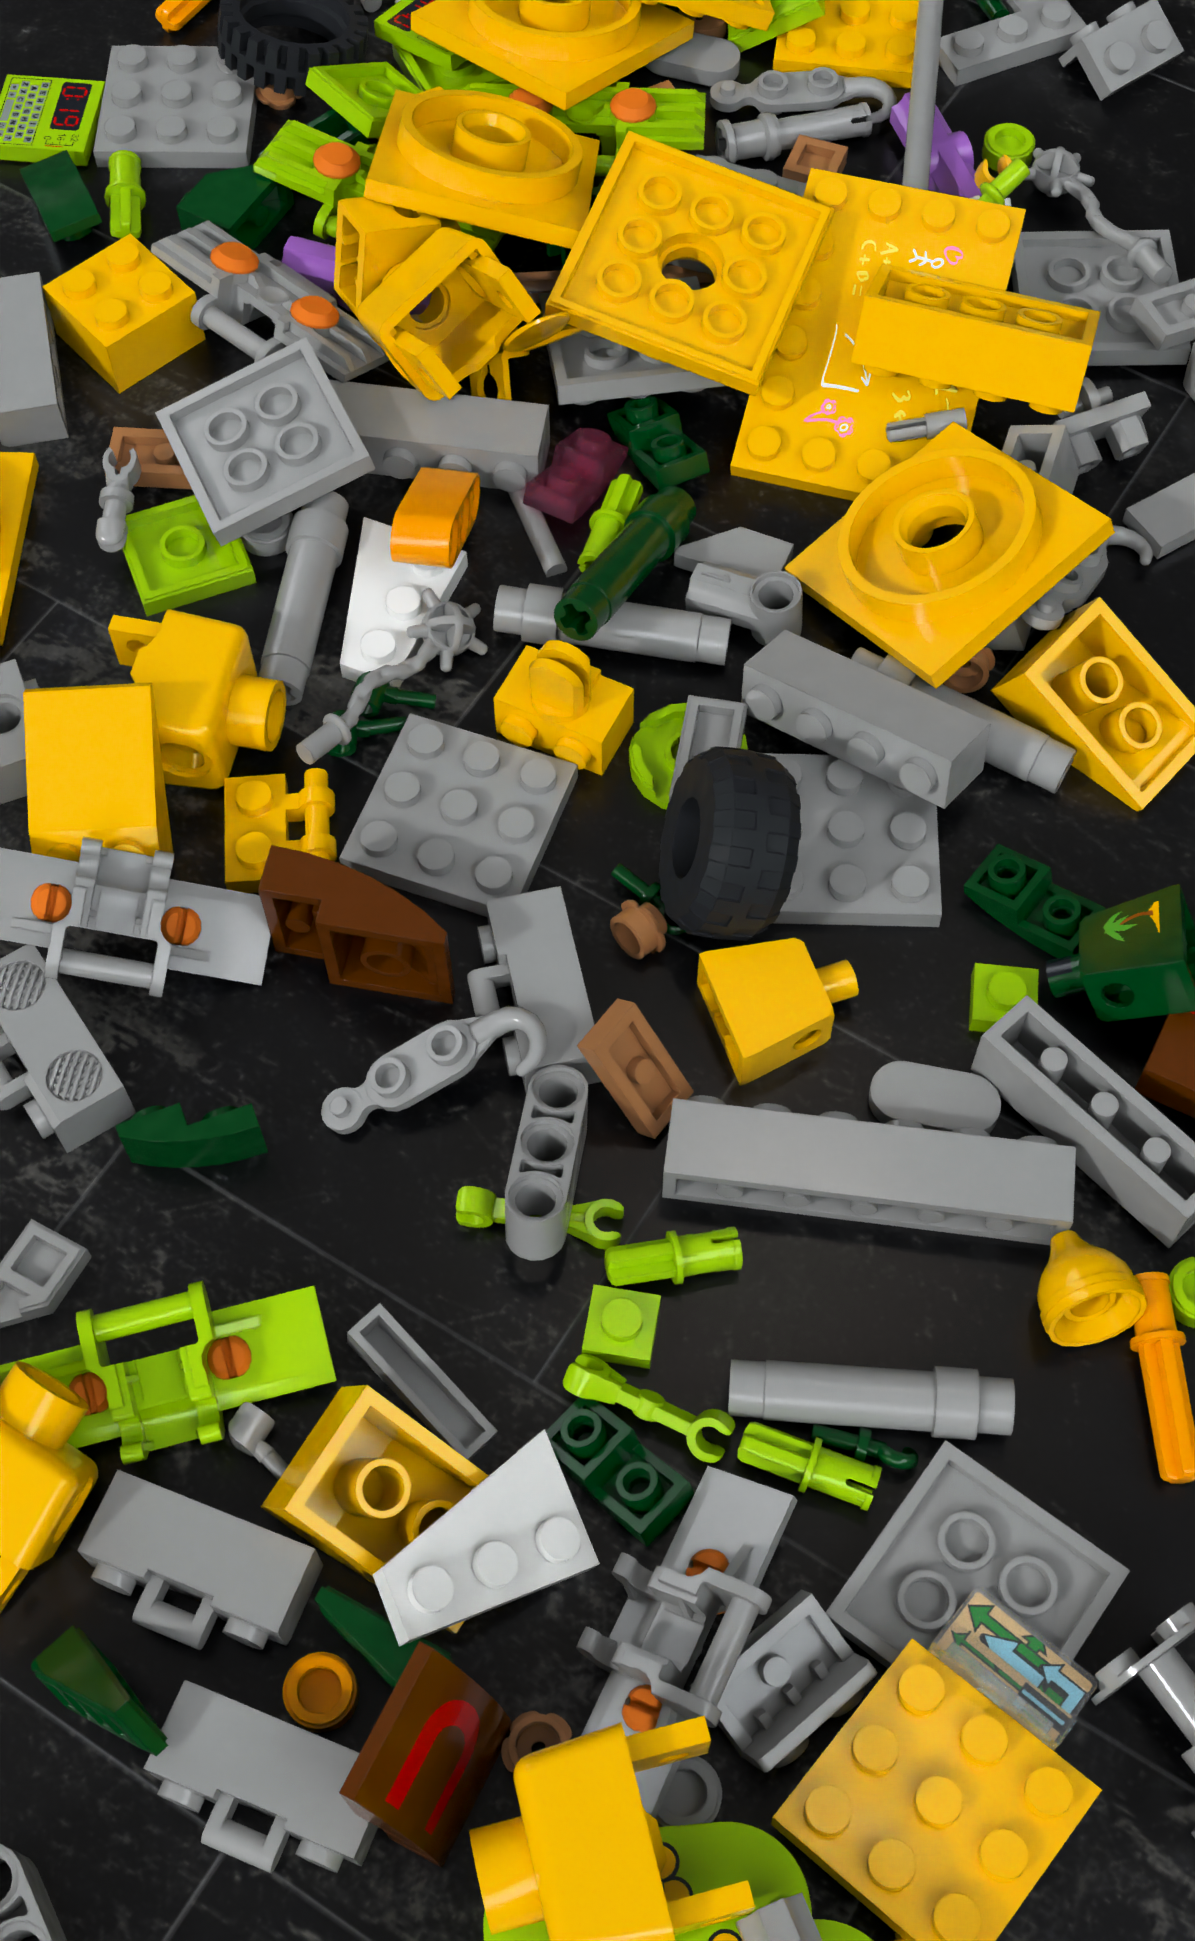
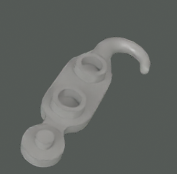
M818 67L812 71L797 72L769 70L763 72L749 84H741L733 80H722L715 83L710 89V103L712 107L721 112L737 111L747 105L756 107L761 113L769 112L775 115H779L782 112H819L831 110L840 103L853 98H875L881 101L883 106L880 110L871 113L870 116H866V121L872 120V124L889 119L891 107L897 104L896 94L886 82L866 76H841L828 67Z
M1113 525L1115 533L1021 614L1022 619L1037 630L1050 631L1057 629L1061 626L1064 614L1072 611L1073 608L1083 605L1104 577L1109 563L1107 559V546L1122 545L1135 550L1140 555V563L1146 566L1151 563L1153 557L1151 545L1143 536L1135 531Z
M513 1006L493 1010L484 1016L447 1020L438 1023L376 1060L367 1072L366 1080L359 1087H341L327 1095L322 1104V1120L327 1127L338 1134H349L358 1130L365 1122L369 1113L375 1109L394 1112L407 1109L465 1076L474 1068L479 1058L495 1039L511 1030L523 1031L529 1039V1051L515 1069L518 1076H526L538 1066L545 1055L548 1042L545 1026L536 1014L523 1007Z

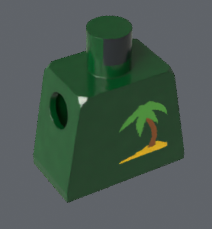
M1180 884L1163 888L1083 918L1079 922V953L1046 961L1047 979L1054 997L1059 998L1086 991L1097 1018L1105 1022L1169 1015V1013L1194 1012L1195 923Z

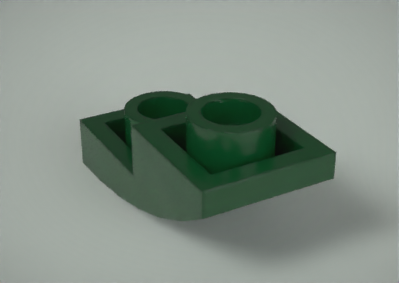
M67 150L19 169L54 242L61 239L74 241L83 238L92 231V226L102 223L95 204Z
M648 396L642 399L632 398L625 403L623 408L607 413L609 424L619 442L643 475L658 490L680 484L710 472L706 451L682 433L679 412L658 396Z
M999 843L964 884V893L978 906L1011 931L1056 958L1079 953V922L1086 916L1106 909L1104 906L1052 883L1051 867Z
M180 1103L169 1107L151 1106L134 1114L131 1120L115 1125L118 1136L131 1162L148 1166L170 1168L203 1167L244 1160L268 1152L252 1103L239 1108L235 1106L217 1108L207 1113L201 1121L190 1125Z
M579 1397L546 1431L560 1468L600 1507L646 1547L692 1500L695 1494L688 1480L644 1447L629 1425L596 1400Z

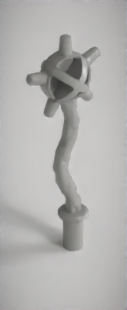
M1062 146L1046 151L1036 148L1033 151L1035 160L1032 167L1029 168L1030 175L1025 180H1032L1034 185L1048 197L1056 198L1069 192L1085 208V217L1095 232L1129 251L1127 261L1130 266L1141 268L1156 285L1165 284L1171 278L1173 269L1157 252V245L1153 239L1143 238L1140 240L1137 236L1113 225V223L1104 218L1099 209L1100 202L1088 188L1094 185L1095 178L1080 172L1079 162L1081 161V155L1079 153L1072 154Z
M431 588L425 589L422 596L429 609L420 625L409 626L406 631L409 638H423L424 643L418 649V654L398 665H384L365 675L364 681L355 687L348 702L346 712L340 717L333 713L326 714L323 718V725L297 744L296 751L299 757L305 763L311 765L336 745L344 746L349 744L352 739L350 729L358 723L359 715L366 709L373 689L393 680H405L419 673L426 667V663L431 661L437 654L440 655V669L443 672L451 671L453 656H457L467 649L480 655H485L488 651V646L475 637L476 626L473 620L481 612L480 605L473 603L464 608L451 601L441 602Z

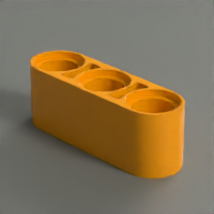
M421 467L394 515L390 542L392 561L451 569L477 517L480 499V475L474 472Z

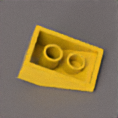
M1101 597L1065 615L1061 626L1050 630L990 690L1015 719L1076 749L1077 752L1071 765L1136 812L1143 810L1195 754L1194 705Z
M152 682L25 689L23 701L28 828L31 852L33 854L79 862L84 836L103 840L102 847L153 857L155 850L173 853Z
M345 1386L339 1389L261 1505V1508L312 1545L376 1585L373 1574L489 1475L370 1386ZM464 1621L445 1629L457 1634Z

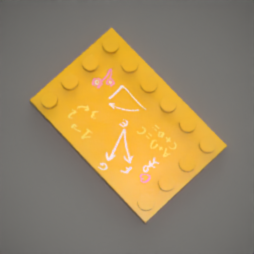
M811 168L803 197L835 209L757 394L755 397L749 395L730 465L731 475L854 501L878 476L893 466L910 459L932 440L921 437L890 443L886 434L887 423L924 417L926 413L964 407L967 418V430L971 432L979 398L973 393L974 390L953 385L949 389H934L922 385L918 381V377L900 373L892 377L876 376L865 371L864 365L851 362L864 296L881 264L1006 291L1026 209Z

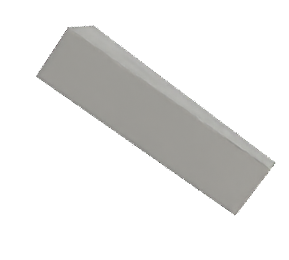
M381 1303L347 1332V1344L435 1436L467 1460H471L497 1435V1429Z

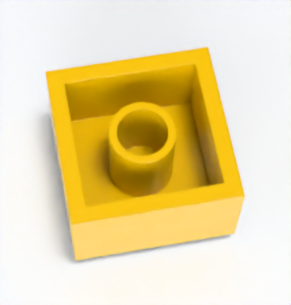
M131 233L42 286L57 335L119 394L206 340L204 330L191 322V311L197 302L195 292Z

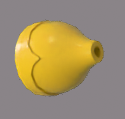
M1072 1230L1062 1231L1051 1238L1049 1261L1041 1275L1037 1293L1041 1321L1051 1341L1061 1346L1070 1347L1091 1345L1117 1336L1133 1326L1144 1314L1147 1301L1141 1283L1133 1275L1126 1262L1106 1249L1087 1243Z

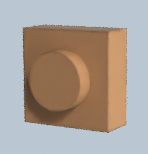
M799 134L783 167L782 177L806 183L811 168L842 174L847 163L848 147Z

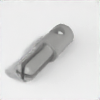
M962 407L926 413L924 417L887 423V439L890 443L926 437L927 440L933 439L953 421L967 429L965 409Z

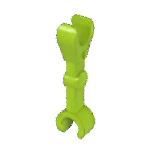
M464 1186L459 1189L457 1194L456 1220L462 1226L474 1228L489 1227L493 1222L505 1224V1198H498L492 1191L481 1187ZM600 1199L572 1205L567 1233L598 1249L606 1250L609 1247L618 1246L621 1241V1233L601 1231L595 1226L594 1221L605 1216L612 1219H622L624 1207L613 1199ZM530 1215V1217H541V1215Z
M587 1353L578 1355L575 1362L568 1366L563 1379V1386L570 1393L584 1399L596 1400L615 1405L617 1402L631 1409L633 1414L642 1420L649 1422L657 1421L686 1435L690 1452L703 1462L715 1463L723 1457L725 1449L706 1441L702 1435V1428L713 1427L722 1434L731 1435L735 1429V1422L728 1413L719 1409H708L695 1416L666 1402L660 1394L648 1389L640 1390L627 1384V1379L612 1369L606 1362Z

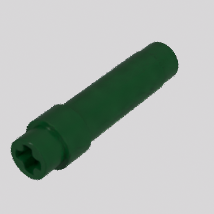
M667 486L659 490L657 494L646 497L627 517L624 528L572 584L554 609L555 622L566 636L578 641L591 639L612 618L660 561L669 558L685 540L689 533L690 524L696 516L695 503L685 490L676 486Z

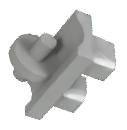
M1084 377L1075 412L1063 410L1061 414H1058L1061 420L1055 421L1053 424L1067 426L1079 475L1095 468L1103 460L1095 443L1096 440L1106 437L1115 460L1119 461L1139 454L1149 444L1146 429L1141 419L1151 407L1145 391L1112 402L1113 393L1109 386L1097 389L1089 378Z

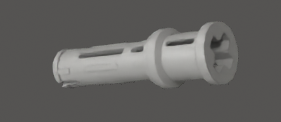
M861 102L857 105L779 119L775 114L763 112L757 116V119L731 124L727 119L718 120L715 127L717 155L733 164L738 160L762 157L765 161H772L781 154V150L793 148L799 134L827 142L861 136L869 137L872 132V120L854 124L851 120L870 116L871 110L867 102Z

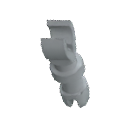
M109 447L103 455L102 463L106 474L107 486L100 491L99 505L103 509V515L97 520L95 534L100 548L109 553L120 551L127 540L128 526L125 519L126 514L133 510L134 495L131 490L141 475V464L134 448L129 450L130 462L128 465L121 467L119 474L115 467L118 463L113 450Z

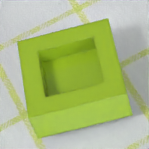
M975 963L971 974L969 1031L986 1032L1026 995L1038 1004L1039 969Z
M594 1284L582 1353L593 1355L604 1362L650 1369L661 1295Z

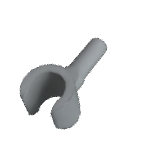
M244 1402L229 1422L228 1431L231 1443L243 1453L254 1456L259 1463H263L273 1476L279 1480L288 1464L272 1446L264 1441L276 1423L260 1408L249 1402Z

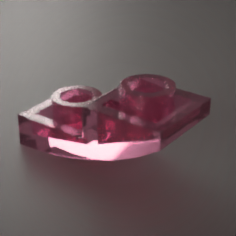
M593 428L577 429L556 444L552 465L527 482L523 504L573 524L593 505L609 485L626 459L628 447L611 441V437L601 430Z

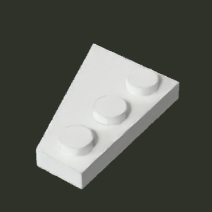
M366 517L363 518L340 658L343 678L356 682L365 672L376 670L384 665H398L418 654V649L424 643L423 638H409L406 631L409 626L420 625L429 609L422 593L425 589L431 588L441 602L449 601L468 567L466 551L461 550L451 569L393 562L390 550L392 526ZM393 680L389 683L392 687H400L403 680Z
M545 1429L528 1441L513 1456L373 1574L399 1647L587 1572L600 1564Z

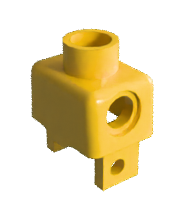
M449 227L436 230L405 261L392 267L382 279V283L357 308V318L360 324L384 350L402 377L432 401L440 400L444 396L451 399L462 388L459 382L468 375L479 371L499 352L500 346L506 337L522 321L530 323L541 313L512 270L499 261L483 239ZM432 292L430 303L425 311L412 318L410 312Z
M172 609L166 611L162 623L118 615L112 616L108 631L119 664L132 666L130 674L134 683L152 682L165 784L219 789L224 786V778H229L239 746L269 752L274 750L284 725L286 688L283 681L258 677L248 635L242 626Z
M16 1361L0 1385V1613L28 1571L53 1557L98 1478L96 1463L67 1443V1440L88 1411L89 1405L82 1397L61 1381L37 1367L21 1361Z
M705 1715L625 1736L622 1722L529 1753L520 1758L515 1765L513 1779L521 1816L469 1830L477 1877L491 1935L545 1921L549 1941H676L675 1935L752 1913L755 1904L748 1880L666 1902L660 1875L667 1862L658 1822L643 1808L635 1777L636 1772L707 1754L711 1738Z

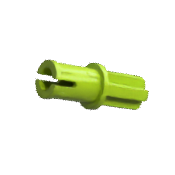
M118 150L112 153L108 160L110 177L109 185L104 193L105 203L110 209V234L112 237L122 239L131 233L137 239L141 237V210L146 204L145 190L141 187V159L132 151Z
M620 474L618 479L611 481L601 508L590 517L589 526L591 533L577 561V564H580L579 569L582 573L624 528L627 517L638 506L643 493V486L641 482L633 480L630 474Z
M735 1226L710 1232L678 1236L675 1230L666 1232L665 1239L609 1247L605 1250L604 1257L607 1278L614 1286L672 1278L673 1283L677 1285L683 1284L684 1277L727 1270H741L743 1265L740 1239L734 1240V1238H738V1231Z
M749 1422L745 1428L737 1458L745 1464L798 1483L797 1491L805 1493L807 1487L859 1506L864 1511H868L874 1497L872 1494L873 1490L847 1479H852L876 1489L882 1471L880 1466H872L822 1447L823 1439L816 1437L814 1443L758 1422Z

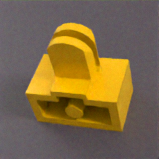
M548 640L540 650L526 645L493 698L496 732L502 734L508 741L520 747L531 746L558 759L577 764L578 770L586 769L603 776L634 723V688L602 676L601 669L591 666L590 659L577 647L559 640Z

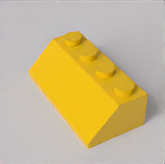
M881 264L864 296L851 362L864 365L865 371L876 376L892 377L900 373L918 377V381L922 385L934 389H949L952 385L974 390L975 396L986 401L1003 402L1007 398L1028 402L1030 408L1044 414L1058 415L1063 410L1074 413L1101 312Z

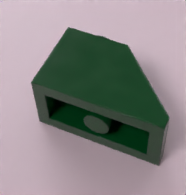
M253 165L207 173L191 191L182 197L176 207L182 231L195 227L205 221H210L254 250L292 208L295 202L292 189L254 172Z

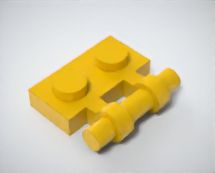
M321 768L306 770L304 773V788L299 793L288 794L285 774L224 778L225 885L228 890L259 893L258 887L271 845L306 852L331 861L336 860V839L330 835L329 817L335 813V793L328 787L327 771ZM305 821V835L300 840H289V822Z

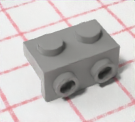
M1132 0L1107 16V25L1100 28L1097 22L1094 21L1072 35L1069 40L1073 46L1058 59L1063 68L1079 60L1100 101L1172 61L1184 52V49L1158 0H1149L1139 7H1136Z
M801 1589L748 1635L717 1705L722 1711L718 1726L739 1755L761 1771L768 1772L773 1768L784 1767L796 1760L805 1751L809 1744L808 1736L827 1719L844 1715L861 1701L865 1693L863 1687L878 1672L868 1659L852 1651L813 1594Z

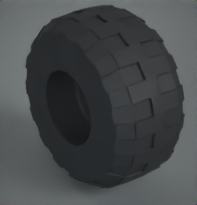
M715 746L695 755L693 759L689 760L683 767L680 777L677 778L671 800L668 803L661 836L659 878L661 885L660 895L662 903L665 905V912L686 933L713 939L747 941L753 938L754 935L767 930L768 925L774 923L780 915V910L783 903L786 902L791 889L790 885L793 874L796 872L802 823H800L801 803L800 795L797 794L796 781L788 770L776 760V757L746 749Z

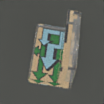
M980 1586L974 1588L927 1649L1053 1751L1062 1743L1077 1722L1076 1716L1098 1687V1681L1094 1676L985 1588Z

